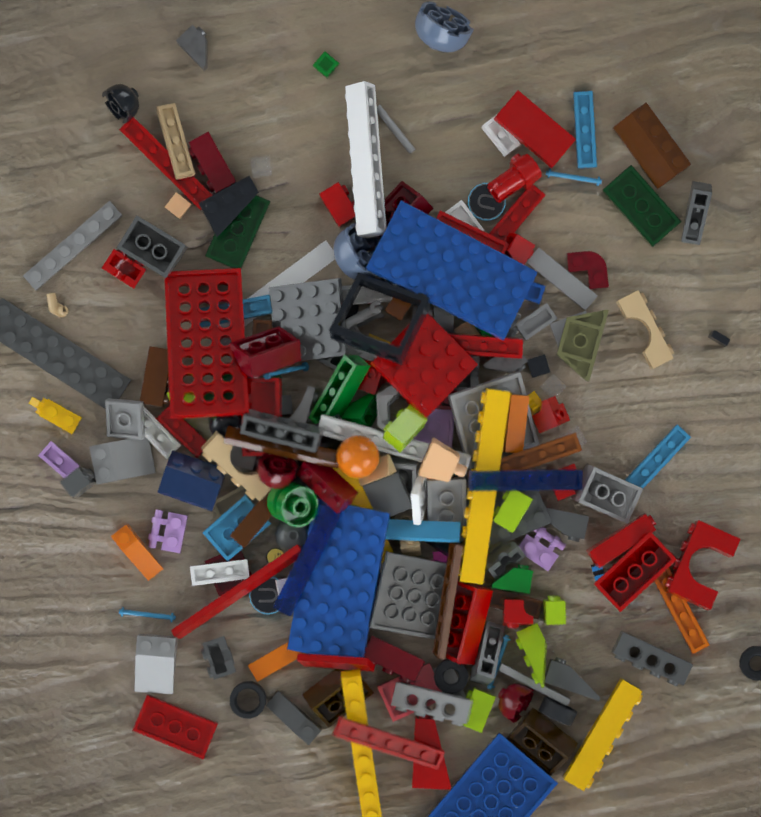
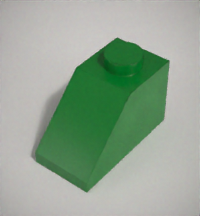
M369 393L349 404L342 416V420L371 427L378 416L376 395Z
M518 564V568L512 567L497 580H494L491 583V588L530 594L533 570H529L527 565Z

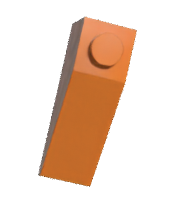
M129 524L124 525L111 536L123 553L148 581L163 570V567Z

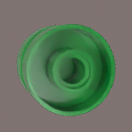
M291 482L285 488L271 489L267 498V506L274 518L293 527H303L315 518L318 511V499L309 488Z

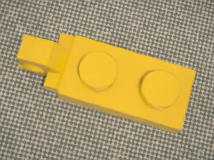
M32 397L28 403L37 408L35 413L39 414L40 417L71 434L75 432L82 417L50 399L43 398L40 401Z

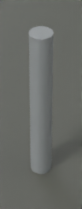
M377 106V114L408 153H413L416 150L382 106Z

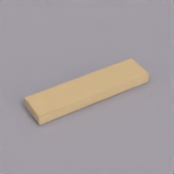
M176 104L157 106L156 111L176 180L195 176Z

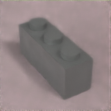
M79 467L60 481V484L71 497H80L96 484L95 473L91 468Z

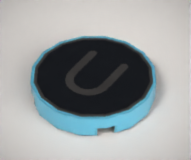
M488 183L476 185L468 197L469 210L475 218L482 221L496 219L502 214L506 206V199L499 203L492 197L487 188Z
M271 577L249 593L250 603L260 613H276L283 608L287 601V598L279 599L275 580L279 579L276 577Z

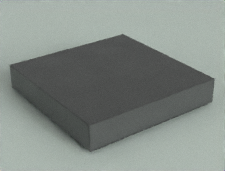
M399 471L363 485L374 510L388 512L390 516L412 508L411 497Z

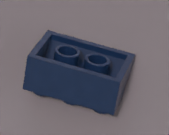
M172 450L158 493L213 511L226 474L224 475L216 468L217 465Z

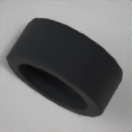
M245 681L238 684L230 695L232 711L243 719L257 717L266 705L264 689L253 681ZM244 689H252L259 696L258 707L252 711H244L237 704V696Z
M546 696L539 707V711L542 714L567 726L572 725L577 715V711Z

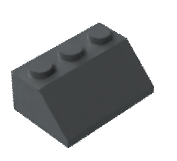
M137 215L117 246V249L165 278L176 267L188 248L185 244Z

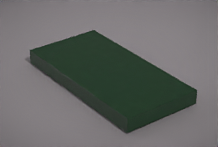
M632 165L602 190L651 247H654L681 223V220Z
M256 195L218 237L214 234L205 257L231 268L242 269L271 201Z

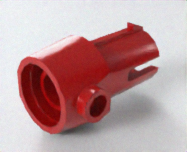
M518 153L514 155L510 160V168L487 184L490 194L497 202L501 203L522 187L528 189L542 177L538 164L529 154L521 156Z

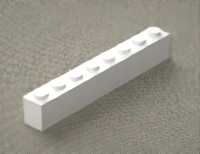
M363 81L345 86V99L347 102L348 137L350 139L349 153L353 177L352 191L356 215L355 229L357 236L372 238L383 235L387 227L376 91L374 84Z

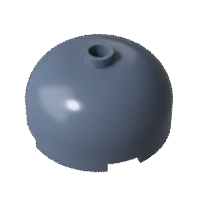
M436 2L423 3L415 19V29L419 38L430 48L441 52H455L462 49L474 31L469 26L470 21L464 15L449 6L446 8L438 7ZM451 14L455 16L451 21H448Z
M353 223L342 230L335 239L333 247L335 260L339 268L351 279L355 280L358 273L369 274L376 278L378 275L366 270L375 250L367 253V251L375 245L377 247L380 241L377 237L373 239L357 236L356 223Z

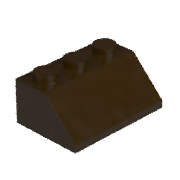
M345 669L333 670L302 694L311 710L328 728L338 721L339 716L344 717L346 715L341 681V671H347ZM361 676L364 698L366 700L374 692Z
M534 708L520 720L507 737L513 745L550 776L570 759L578 745L575 740Z

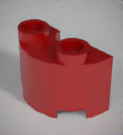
M113 249L102 266V269L133 289L146 271L142 263L135 259L132 261L127 258V254L119 249Z

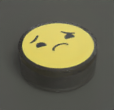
M277 547L270 549L266 555L268 564L282 555L284 551Z

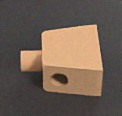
M433 437L418 470V475L450 482L453 474L464 477L467 466L458 463L460 454Z

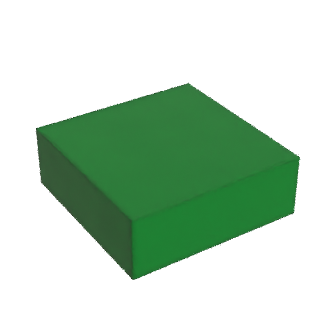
M324 51L312 66L324 77L328 78L338 67L339 62Z

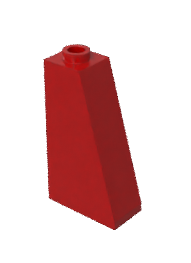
M642 514L588 548L586 552L595 566L601 568L637 544L650 531L652 533L656 531L654 527L656 522L651 515Z
M428 714L425 717L415 716L414 741L442 749L436 723L432 719L433 717ZM444 757L438 770L413 762L412 788L451 790Z

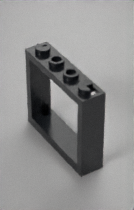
M358 273L329 329L330 337L335 341L402 365L430 309V300L423 293L417 294L406 288L392 285L389 281H381L369 274ZM362 286L418 306L399 347L341 327Z

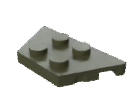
M609 310L570 316L565 321L556 355L587 382L590 381Z

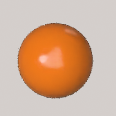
M359 435L351 436L340 444L336 456L337 463L341 471L347 476L364 478L373 473L377 468L379 451L375 443L369 438Z

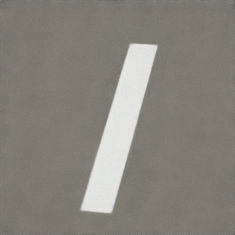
M325 240L249 298L269 295V287L304 283L335 260L333 249ZM257 317L244 319V327ZM230 322L219 325L226 328L230 325Z

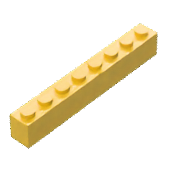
M360 669L341 671L347 719L368 725ZM351 742L362 817H382L372 748Z

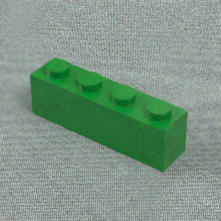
M344 354L312 410L309 419L314 424L320 422L322 414L331 417L339 414L342 418L371 366L359 355Z

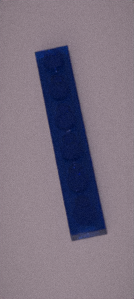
M583 470L469 471L470 491L582 490Z
M328 505L323 506L273 608L289 617L292 615L343 513L339 512L337 514Z

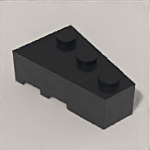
M249 175L198 203L216 237L223 232L259 192Z

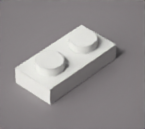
M494 116L483 124L481 128L502 155L506 157L519 147L520 143L494 120Z

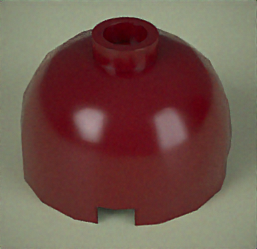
M264 453L261 459H259L257 466L260 481L272 489H281L288 486L293 481L297 470L296 462L292 458H285L270 453Z
M521 683L511 684L506 689L502 688L498 694L500 699L498 706L502 715L509 721L516 723L522 717L519 713L523 710L526 711L534 695L533 689Z

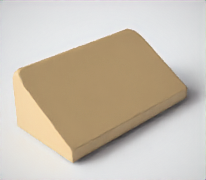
M390 454L379 457L378 466L373 473L367 477L359 478L360 486L397 472Z

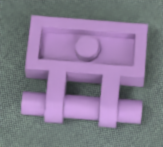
M156 509L155 515L151 520L153 525L151 534L148 535V547L156 549L157 541L163 542L161 550L181 553L188 515L169 512L168 518L163 519V511ZM160 524L166 525L164 536L158 535Z
M541 527L533 531L536 533L533 538L526 534L519 547L527 558L549 571L559 556L553 550L557 547L562 551L566 544L560 541L561 538L558 536H553L547 532L545 527ZM541 537L550 542L548 547L538 542Z

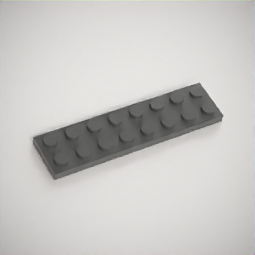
M1 298L0 342L103 408H105V400L107 398H121L131 379L4 298Z

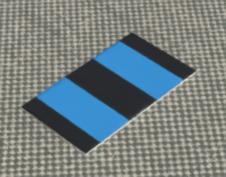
M592 564L591 568L596 582L604 574L603 567L598 568L595 564Z

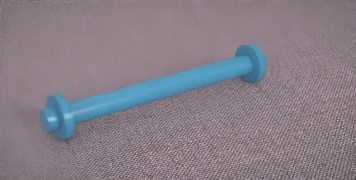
M550 168L549 171L546 170L547 178L554 176L597 183L596 186L602 183V179L599 176L596 179L553 172Z
M303 362L299 366L263 374V377L270 379L271 376L298 370L308 371L309 364Z
M124 607L119 609L121 617L123 615L167 619L172 623L176 619L174 613L166 615L124 610Z
M506 634L503 636L495 678L508 640L511 641L510 636ZM495 679L487 686L488 689L492 690V688H495L493 686Z

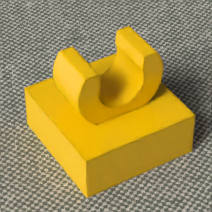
M535 391L528 395L531 415L537 413L542 407V400Z

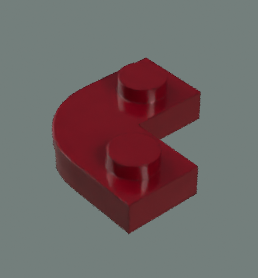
M592 251L566 254L568 272L587 271L590 290L609 288L607 266L599 254Z

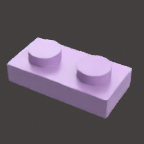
M52 441L38 455L63 478L80 467L79 464Z

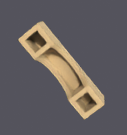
M637 290L616 301L624 319H636L647 328L649 342L642 354L650 369L652 370L674 359L672 356L674 351L671 345L666 344L663 339L665 337L664 331L661 327H657L655 323L657 319L654 312L648 310L646 306L648 301L644 293H640Z
M216 431L201 447L204 451L202 455L209 462L214 460L218 464L216 468L224 475L228 473L232 476L231 481L238 488L242 485L246 489L245 494L252 500L256 498L260 502L272 488L267 487L260 481L257 470L242 472L232 465L230 453L233 446L225 444V438Z

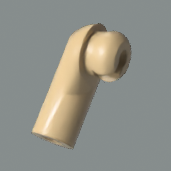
M56 293L46 294L49 311L58 317H65L69 310L66 306L57 303Z

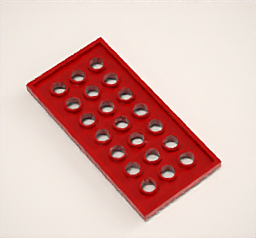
M241 268L172 271L167 278L164 277L171 419L236 416L249 413L247 375L241 371L230 344L224 346L220 343L223 338H229L231 342L245 338ZM222 284L228 286V290L225 292H220L217 288ZM205 285L209 290L206 293H201L198 288ZM187 286L190 291L182 294L179 292V289ZM226 302L229 304V307L226 310H222L218 305ZM202 303H207L210 305V308L203 311L199 306ZM188 304L191 308L189 311L184 312L180 310V306ZM222 320H228L230 325L223 328L219 323ZM208 321L211 323V326L204 329L200 326V323ZM183 322H189L192 325L187 330L181 328ZM209 339L212 343L210 346L205 347L201 345V341ZM184 340H190L192 345L185 348L181 343ZM224 356H230L232 361L225 364L221 359ZM210 357L213 361L211 364L205 365L202 363V359ZM185 358H191L193 363L186 366L182 361ZM225 374H230L233 376V379L230 382H225L222 377ZM205 375H211L214 378L210 383H205L202 379ZM186 376H192L194 381L191 384H186L183 382V379ZM226 392H231L234 398L232 400H225L223 395ZM211 393L215 397L212 401H206L203 398L204 395ZM187 394H192L195 399L192 402H186L184 397Z

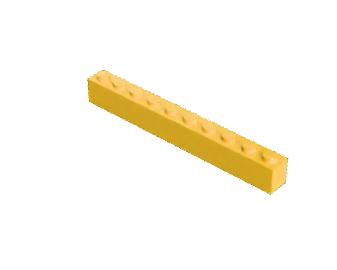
M485 388V392L481 393L480 403L483 404V409L478 413L480 430H476L475 442H478L477 450H473L472 461H475L474 469L470 470L469 480H472L471 488L467 490L469 506L465 507L464 519L467 520L466 526H463L461 531V538H464L458 574L460 582L483 584L511 395V392L505 390Z

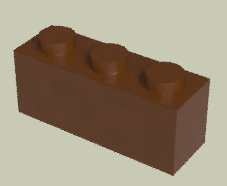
M149 346L140 401H143V404L164 407V404H168L169 401L167 395V387L169 385L168 349Z

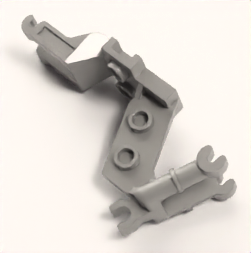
M373 301L370 307L361 312L358 311L357 314L346 319V329L362 334L358 329L359 327L367 325L368 322L376 318H384V314L381 311L384 310V307L381 305V302ZM348 345V352L351 355H359L361 358L371 362L377 357ZM392 385L376 395L377 425L382 431H384L385 424L391 421L390 406L401 396Z

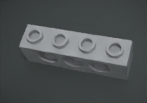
M400 681L396 682L391 702L392 706H396L395 710L407 712V709L412 710L415 715L425 717L426 714L432 715V719L444 721V719L452 720L451 724L463 726V723L467 724L469 722L473 704L472 699ZM411 694L418 698L416 705H412L409 702ZM429 699L435 700L437 704L434 710L429 709L427 706ZM447 704L454 705V714L447 713Z

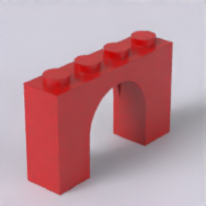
M697 520L691 523L687 533L689 537L687 541H683L680 547V551H682L680 558H676L677 560L673 563L672 568L675 570L672 576L669 575L665 582L667 587L665 592L705 610H711L718 591L698 583L692 577L689 569L690 559L701 548L711 549L729 558L733 557L741 539Z

